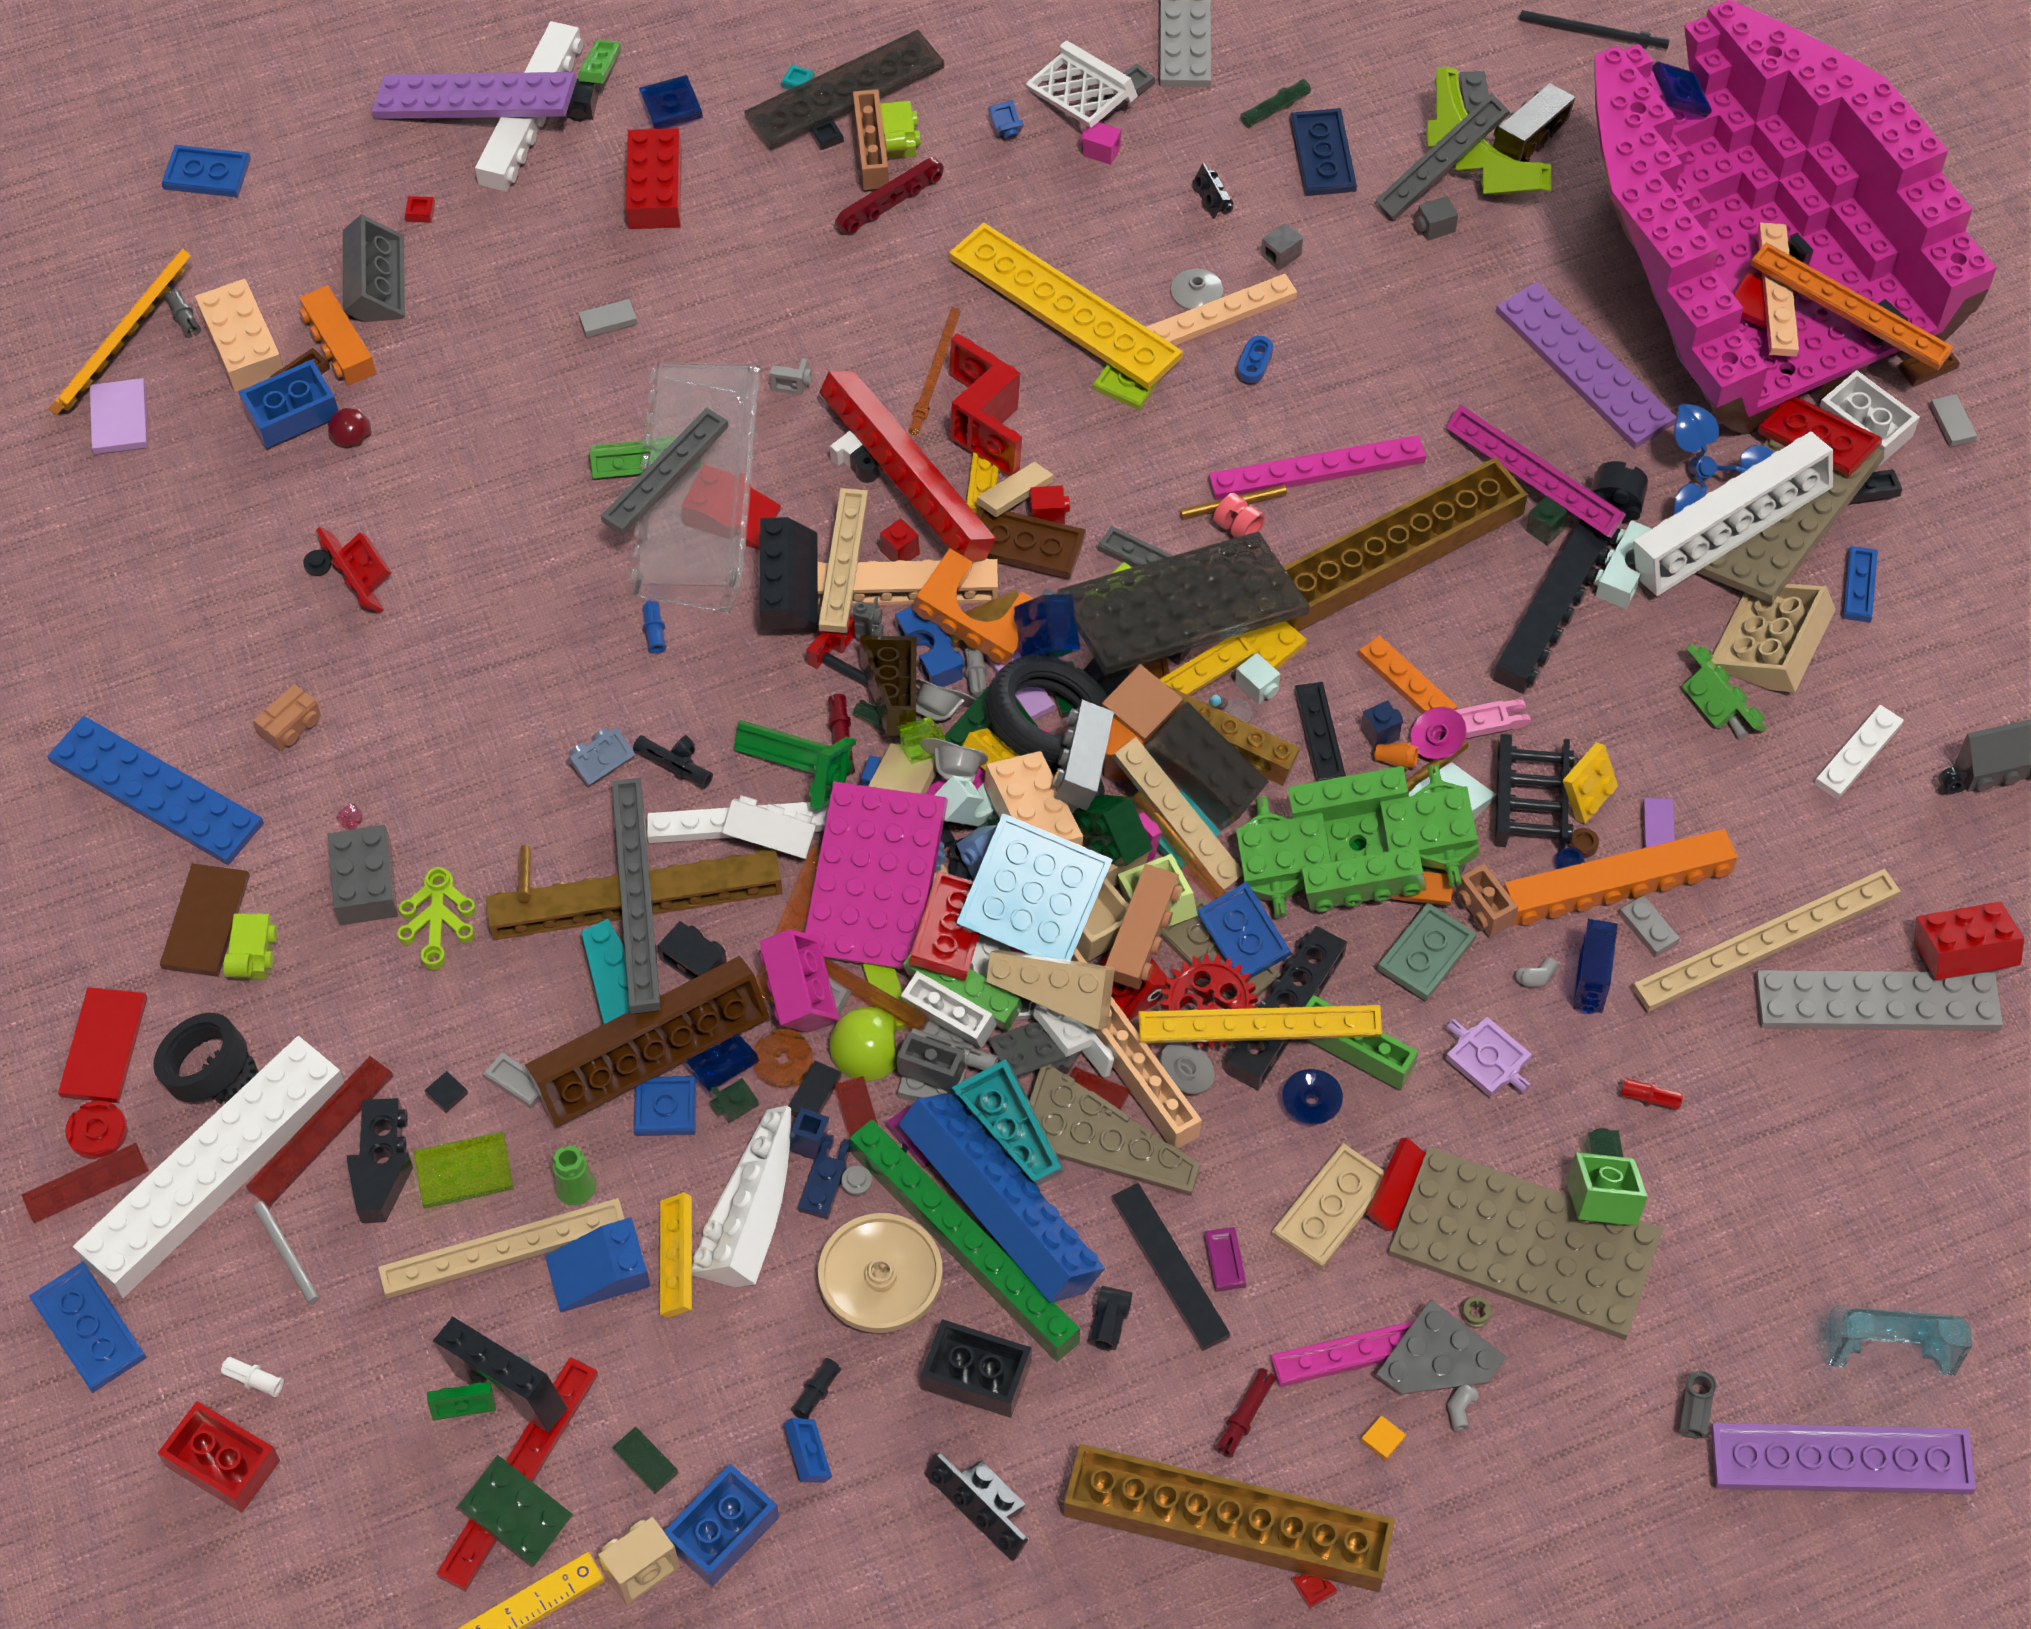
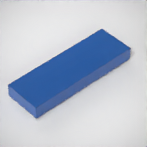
M1850 546L1842 619L1871 622L1878 550Z

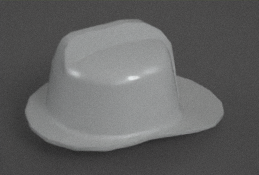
M916 679V684L920 687L916 700V712L931 720H946L952 717L960 706L970 707L977 700L966 693Z
M925 738L920 741L921 748L935 757L936 769L945 780H949L952 776L969 778L973 783L979 766L988 762V756L976 749L962 747L937 738Z

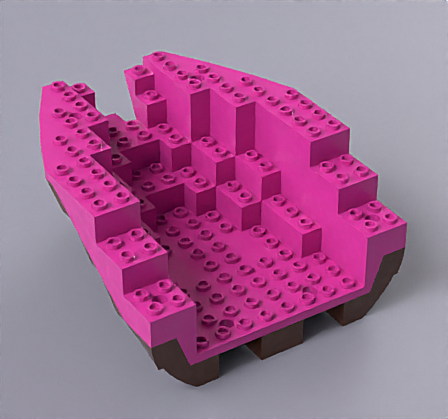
M1728 0L1708 8L1705 17L1684 25L1690 79L1680 84L1665 66L1651 72L1653 60L1640 44L1621 50L1617 45L1595 54V111L1601 157L1611 201L1627 239L1636 249L1655 302L1662 311L1677 357L1700 390L1718 425L1723 423L1727 428L1734 431L1751 434L1758 431V427L1777 409L1778 404L1808 392L1814 401L1819 404L1825 396L1856 370L1865 376L1869 364L1894 353H1897L1903 361L1913 357L1893 345H1889L1884 349L1865 333L1861 327L1799 292L1794 300L1799 346L1797 356L1769 355L1767 329L1742 319L1743 306L1734 296L1749 270L1762 275L1761 271L1750 265L1751 260L1759 251L1758 227L1760 223L1786 224L1788 241L1791 235L1798 232L1814 250L1809 264L1810 267L1876 304L1886 299L1908 318V322L1942 341L1949 338L1972 313L1977 311L1989 291L1997 267L1966 232L1973 209L1942 173L1948 149L1885 76L1786 23L1733 0ZM1782 369H1788V370H1790L1793 374H1792V375L1785 374V373H1782L1780 370H1782Z

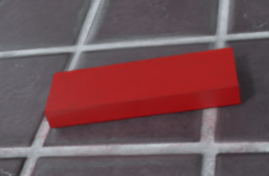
M1408 1137L1400 1138L1366 1213L1385 1231L1394 1230L1426 1154Z

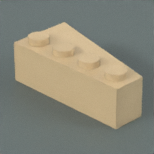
M996 950L990 952L986 982L1100 1030L1108 1025L1115 968Z

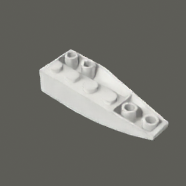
M782 1106L766 1110L714 1208L708 1223L703 1229V1237L693 1257V1276L732 1287L756 1284L775 1230L783 1199L790 1148V1107Z

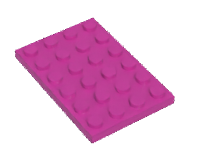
M833 782L805 930L806 934L819 937L824 958L906 970L903 963L913 949L932 889L948 803L946 797Z

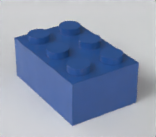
M313 360L239 391L244 411L266 449L328 422L338 411L335 396Z
M730 1463L670 1524L664 1533L675 1546L677 1556L713 1587L779 1519L778 1507L772 1499Z

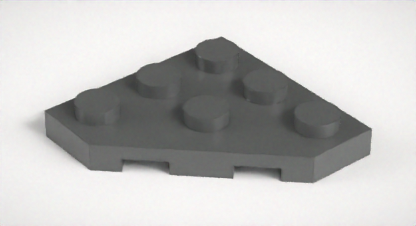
M1430 1300L1375 1376L1399 1395L1451 1389L1466 1384L1482 1385L1491 1381L1507 1357L1433 1300Z

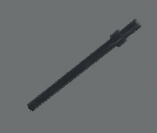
M1522 10L1520 20L1634 42L1646 48L1649 45L1668 49L1670 39L1652 36L1650 32L1645 31L1636 33Z

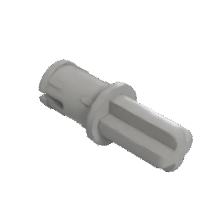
M967 647L965 649L967 660L965 675L969 678L972 696L978 698L986 690L985 676L987 675V667L984 665L983 652Z

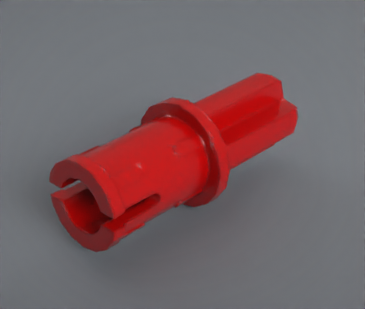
M1626 1077L1621 1092L1622 1097L1646 1102L1647 1106L1654 1103L1673 1109H1679L1683 1099L1681 1093L1656 1087L1654 1082L1652 1084L1642 1083Z

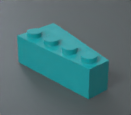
M608 919L581 931L604 1024L630 1011L625 947Z
M1006 1059L952 1087L1037 1185L1065 1171L1011 1064Z

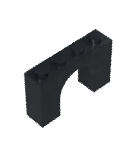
M452 1316L433 1339L435 1346L455 1376L470 1385L473 1383H484L489 1379L513 1400L527 1421L549 1434L568 1410L546 1373Z

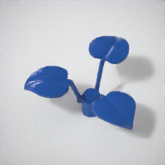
M1680 404L1674 425V438L1677 445L1686 452H1697L1701 449L1688 464L1689 473L1694 477L1695 481H1698L1701 488L1694 483H1688L1683 486L1676 495L1673 516L1707 494L1705 493L1707 486L1702 478L1712 477L1716 470L1741 471V475L1753 465L1770 457L1774 452L1765 446L1754 445L1748 447L1741 454V466L1717 465L1712 457L1704 456L1707 451L1706 444H1711L1718 439L1719 426L1717 420L1702 407L1692 404Z

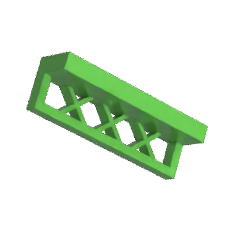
M677 437L591 445L593 478L642 474ZM700 457L688 469L701 468Z

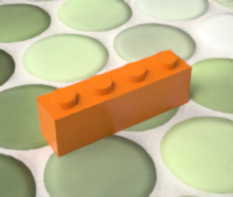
M326 285L299 297L302 307L298 309L300 317L304 324H310L309 330L315 342H321L320 348L325 359L332 360L331 366L336 377H342L346 385L349 386L376 374L371 354L329 286Z

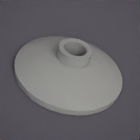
M1189 269L1181 272L1174 278L1171 284V296L1177 305L1183 309L1191 310L1222 298L1223 285L1221 280L1208 270Z
M1186 1042L1169 1043L1162 1050L1160 1063L1181 1091L1190 1094H1200L1212 1086L1215 1078L1214 1067L1209 1057L1202 1050L1198 1049L1197 1046L1193 1044L1188 1046Z

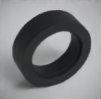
M211 1012L198 1014L178 1024L162 1040L154 1057V1073L158 1080L178 1100L185 1102L202 1101L224 1090L237 1077L247 1057V1043L243 1035L224 1015ZM214 1038L223 1039L219 1053L208 1066L189 1076L182 1077L178 1075L181 1063L191 1050L207 1040Z

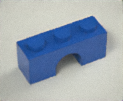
M912 607L895 613L896 630L900 636L917 637V646L931 648L930 651L919 655L920 672L927 682L945 687L963 679L962 667L965 666L964 659L959 651L955 652L952 648V640L948 633L942 631L941 627L932 621L919 617L912 610Z

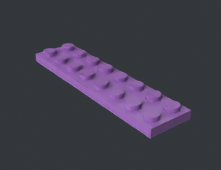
M574 72L384 75L372 114L375 119L566 116L577 78Z
M1538 281L1497 305L1496 313L1634 449L1675 424L1677 417Z
M1713 1423L1711 1427L1715 1486L1718 1489L1974 1494L1976 1490L1969 1429L1729 1423Z

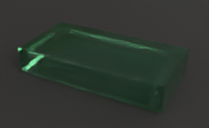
M634 1427L612 1447L613 1452L654 1495L679 1474L678 1469L637 1427Z

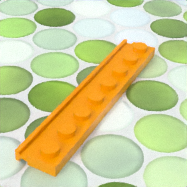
M182 249L170 261L49 406V410L56 415L62 409L68 412L78 400L74 397L79 390L84 392L93 382L90 378L95 371L99 374L109 363L106 357L110 353L115 355L124 345L121 339L125 334L129 337L139 326L136 321L140 316L146 318L155 307L152 304L157 297L161 300L170 289L167 286L170 280L176 281L185 271L182 266L191 256L188 252Z

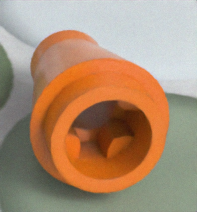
M1411 742L1377 744L1375 761H1382L1396 767L1403 766L1404 770L1409 768L1415 769L1418 761V746L1412 745Z

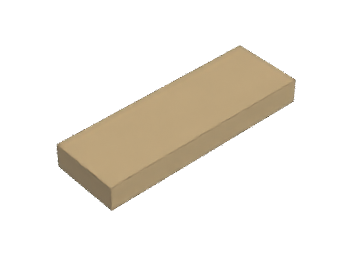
M1033 462L977 496V505L997 517L1030 497V487H1042L1051 484L1054 475L1036 462Z

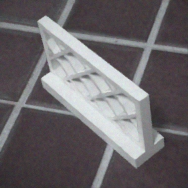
M1067 40L1059 46L1062 53L1025 84L1029 91L1090 128L1124 99L1131 103L1138 97L1130 77ZM1063 63L1067 65L1066 70L1056 71ZM1083 75V79L1071 81L1072 76ZM1066 77V82L1054 84L1055 79ZM1049 80V85L1040 87L1037 86L1042 81ZM1099 84L1098 89L1087 90L1089 85ZM1082 87V92L1070 94L1072 88ZM1065 90V95L1053 96V92ZM1116 94L1111 99L1103 100L1104 95ZM1098 96V101L1086 103L1087 98ZM1081 99V104L1069 106V101ZM1097 109L1091 117L1085 115V111Z

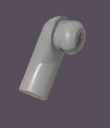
M1547 957L1539 968H1520L1516 973V980L1524 986L1542 987L1547 984L1558 968V963L1553 958Z
M1467 1384L1458 1387L1448 1402V1410L1454 1431H1463L1469 1428L1465 1409L1469 1404L1477 1401L1479 1397L1478 1390Z

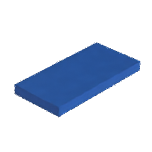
M81 1262L29 1295V1298L92 1393L147 1358L84 1262Z

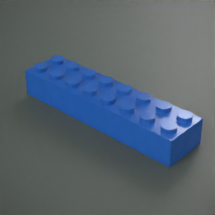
M954 1092L918 1098L898 1125L1045 1298L1052 1303L1085 1294L1105 1270V1267L1098 1260L1097 1254L1089 1249L1079 1238L1077 1231L1064 1221L1058 1209L1050 1204L1040 1193L1039 1187L1026 1177L1021 1171L1020 1165L1007 1155L1002 1149L1000 1142L988 1133L980 1119L969 1111L965 1106V1102Z

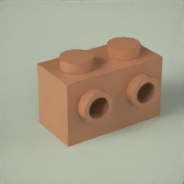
M1485 863L1460 876L1462 884L1458 886L1457 899L1464 908L1467 907L1473 914L1474 921L1479 929H1484L1488 936L1492 937L1514 925L1518 906Z

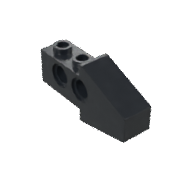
M399 1098L362 1100L359 1155H347L356 1211L361 1223L387 1221L413 1169L409 1153H406V1137L402 1136L403 1127L408 1126L407 1109H402ZM384 1130H391L387 1135H379ZM389 1157L388 1161L377 1163L379 1159Z

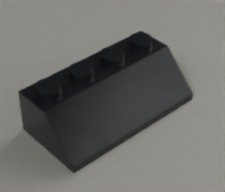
M789 517L760 518V618L762 629L818 628V534L816 531Z

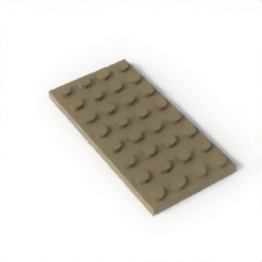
M1769 438L1762 445L1773 452L1780 451L1786 447ZM1877 448L1850 477L1833 470V488L1696 573L1773 603L1884 459V450Z
M1428 1146L1388 1256L1626 1340L1663 1228L1639 1220L1638 1226L1578 1220L1572 1198L1569 1195Z

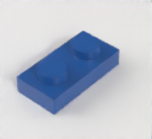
M791 1418L785 1422L784 1426L801 1482L825 1483L832 1478L815 1419Z

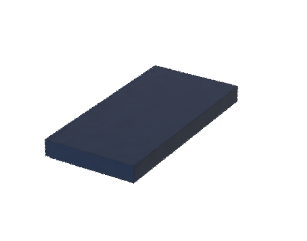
M1341 108L1291 112L1290 120L1305 196L1356 192L1357 183Z

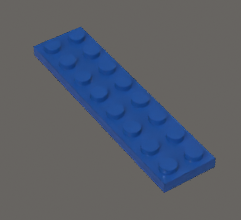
M84 715L47 755L50 763L226 865H229L264 824L262 817Z

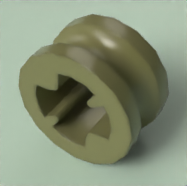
M1482 1297L1469 1298L1464 1304L1462 1312L1463 1321L1472 1328L1484 1327L1490 1319L1491 1305ZM1472 1307H1475V1310H1477V1307L1483 1310L1481 1318L1478 1315L1476 1318L1471 1316Z

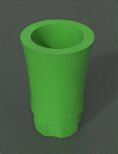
M569 1145L565 1148H559L553 1157L555 1194L560 1201L569 1205L585 1203L595 1193L597 1186L596 1178L590 1171L585 1156L577 1147Z

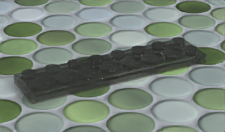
M917 29L745 110V119L766 146L773 150L810 132L813 126L830 119L836 120L853 112L854 91L878 89L880 99L943 69L944 60Z

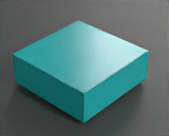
M791 64L781 81V87L805 95L815 78V73L812 70Z

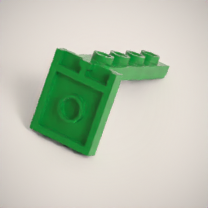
M740 720L737 724L734 750L815 773V780L812 782L809 790V796L812 797L810 807L822 810L830 803L833 782L845 783L847 773L852 771L853 761L849 759L851 748L856 745L857 739L845 737L829 746Z

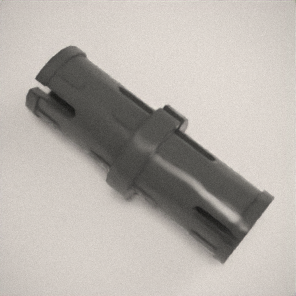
M173 289L176 295L175 298L171 290H169L165 294V300L172 309L174 320L179 322L186 337H192L189 329L197 336L201 328L193 316V309L189 304H186L180 290Z

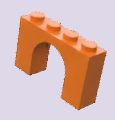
M949 548L917 594L912 610L922 619L930 620L940 626L944 632L957 636L969 647L985 653L992 661L1006 665L1013 660L1039 621L1045 605L1021 591L1008 612L1000 619L983 622L969 617L959 607L956 594L968 578L974 562Z

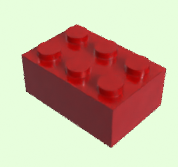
M2001 901L1916 916L1914 945L1935 980L2021 965L2025 938Z
M198 1401L194 1403L158 1451V1455L165 1467L241 1513L280 1462L273 1446Z

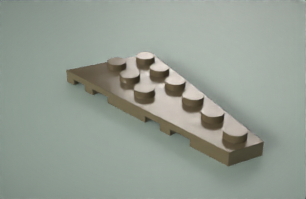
M1052 1064L1040 1068L1030 1103L1059 1158L1192 1195L1200 1170V1163L1172 1144H1168L1154 1135L1145 1126L1142 1127L1130 1119V1116L1093 1091L1087 1090L1075 1082V1079L1057 1070Z

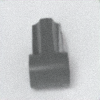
M1694 1372L1689 1377L1684 1389L1679 1433L1685 1437L1693 1439H1705L1707 1437L1713 1396L1717 1387L1714 1376L1709 1372ZM1700 1384L1704 1386L1708 1393H1697L1693 1389V1385Z

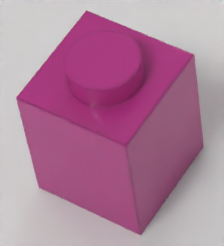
M1100 122L1092 128L1085 129L1080 143L1083 144V156L1111 165L1121 148L1122 130Z

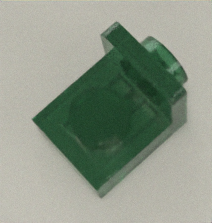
M743 1078L721 1091L716 1086L710 1089L712 1100L709 1103L718 1117L723 1115L728 1124L759 1106L758 1099Z

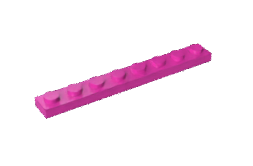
M1459 405L1446 426L1447 429L1490 458L1497 457L1506 469L1604 535L1612 538L1626 516L1624 512L1465 406Z
M1419 435L1212 472L1209 473V482L1216 501L1224 499L1230 493L1241 495L1283 484L1286 488L1425 463L1426 454Z

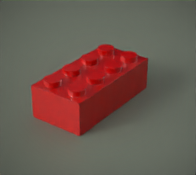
M679 128L628 130L626 214L629 229L681 228L682 146Z

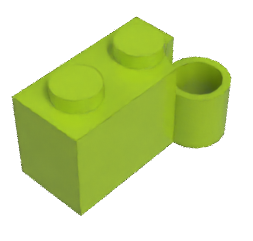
M911 101L880 103L887 159L916 157V146L921 145L920 131L914 130V127L918 126L917 111H912Z
M234 914L229 951L224 958L225 977H231L232 979H268L269 969H272L274 966V952L271 951L272 943H276L278 938L277 925H273L269 914Z

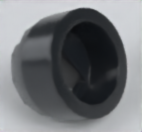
M685 734L670 751L683 758H691L696 748L692 739Z

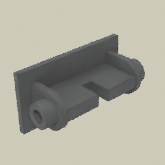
M875 597L873 604L860 601L853 607L855 637L859 641L860 635L883 636L884 625L881 624L883 609H879L878 597Z

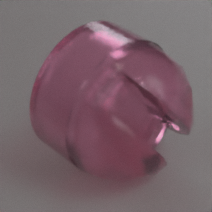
M350 804L343 808L336 818L345 828L355 829L357 827L356 823H362L363 816L355 804Z

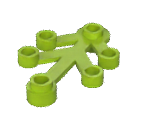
M441 867L429 870L424 878L425 886L410 899L402 901L399 905L401 916L407 920L413 919L409 924L401 926L397 931L401 944L410 945L414 943L416 933L430 922L429 945L425 946L421 951L423 965L430 970H438L446 962L445 952L441 947L443 921L456 932L457 938L461 943H470L475 937L473 927L461 921L444 905V895L457 905L459 914L464 918H470L476 913L475 903L471 898H466L453 887L454 880L452 874ZM437 881H443L442 884L434 885ZM432 896L431 905L417 916V907ZM466 905L472 906L469 910H462ZM407 907L413 908L410 912L404 911ZM463 931L470 932L467 936L461 935ZM404 933H411L409 937H402ZM434 957L439 958L437 961L430 962Z

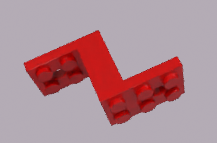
M957 333L951 338L949 375L968 388L952 401L950 439L970 452H975L978 454V457L986 459L992 466L995 465L998 470L1010 477L1020 471L1022 436L1002 423L1018 409L1021 373L1013 366L998 359L993 353L987 352L972 340Z

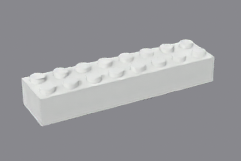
M1809 432L1801 438H1797L1793 443L1780 451L1774 452L1762 462L1753 465L1749 470L1736 478L1730 479L1726 484L1713 492L1707 493L1697 502L1686 506L1679 513L1663 520L1653 529L1639 535L1638 538L1633 540L1635 568L1637 572L1641 573L1639 580L1658 596L1833 488V449L1813 432Z

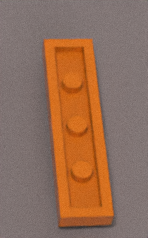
M1380 635L1359 650L1358 657L1421 714L1436 707H1448L1457 710L1458 706Z

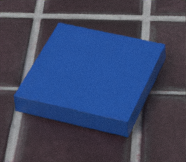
M696 1076L653 1077L636 1086L635 1136L695 1135Z

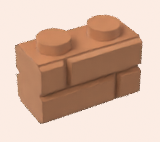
M293 684L253 720V724L257 734L280 752L286 746H292L303 730L307 727H313L318 722L321 712L316 700L296 684Z

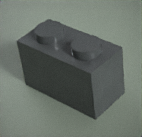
M908 1032L897 1055L898 1073L938 1088L955 1092L952 1087L959 1083L965 1070V1051Z

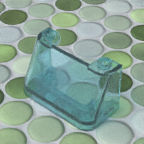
M1840 1304L1831 1310L1827 1319L1828 1366L1845 1367L1850 1354H1860L1862 1340L1922 1344L1923 1359L1931 1358L1939 1365V1374L1955 1376L1972 1348L1969 1324L1961 1317L1940 1311Z

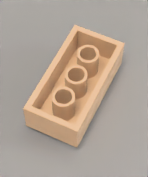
M246 279L195 296L201 317L234 392L269 379L271 375L283 368L280 354Z
M1041 751L986 764L984 787L999 818H1001L1002 813L1082 846L1083 835L1067 803L1054 798L1057 786L1053 785L1054 776Z

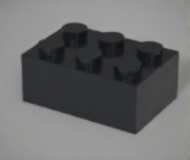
M942 1319L921 1373L922 1390L1012 1418L1032 1362V1347Z

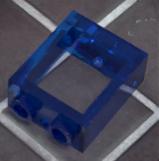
M1588 919L1580 947L1573 1009H1578L1588 1014L1603 1013L1611 985L1618 923Z

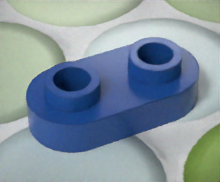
M1254 336L1247 342L1238 363V376L1242 381L1256 383L1263 378L1273 355V343L1269 338Z

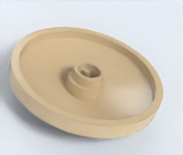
M873 1213L857 1217L841 1226L829 1238L823 1248L818 1265L821 1294L832 1313L842 1322L855 1329L871 1333H888L904 1329L920 1320L932 1308L938 1298L943 1280L942 1259L939 1249L931 1235L923 1227L906 1217L890 1213Z

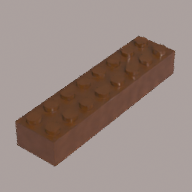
M741 956L661 995V1010L631 1014L629 1011L525 1064L541 1104L555 1127L770 1018L754 973Z

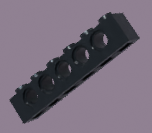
M1315 926L1311 934L1306 933L1303 936L1298 947L1300 951L1296 957L1292 955L1288 959L1284 968V976L1282 979L1276 978L1269 992L1271 996L1267 1002L1262 1000L1258 1008H1281L1280 1004H1287L1290 1007H1305L1313 995L1319 997L1344 958L1347 941ZM1315 959L1319 963H1310L1308 960ZM1294 982H1303L1305 985L1297 986ZM1291 1039L1241 1041L1238 1047L1232 1046L1225 1059L1228 1062L1227 1075L1259 1091ZM1252 1049L1260 1050L1262 1053L1252 1054L1249 1051Z

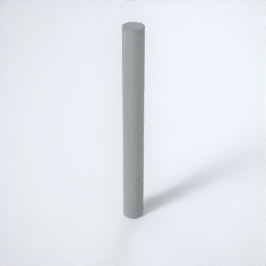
M260 1201L253 1206L255 1212L308 1304L311 1305L318 1302L320 1299L319 1295L265 1202Z

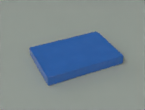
M175 145L161 183L164 190L238 198L251 160L250 153Z
M1248 882L1241 884L1197 910L1199 918L1225 960L1232 958V968L1239 964L1242 965L1241 975L1249 973L1250 978H1253L1292 955L1291 950Z

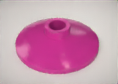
M1432 708L1420 715L1415 721L1411 730L1412 745L1418 746V754L1426 759L1441 760L1455 754L1463 745L1467 734L1466 723L1463 717L1452 708ZM1445 735L1443 739L1438 740L1439 736Z

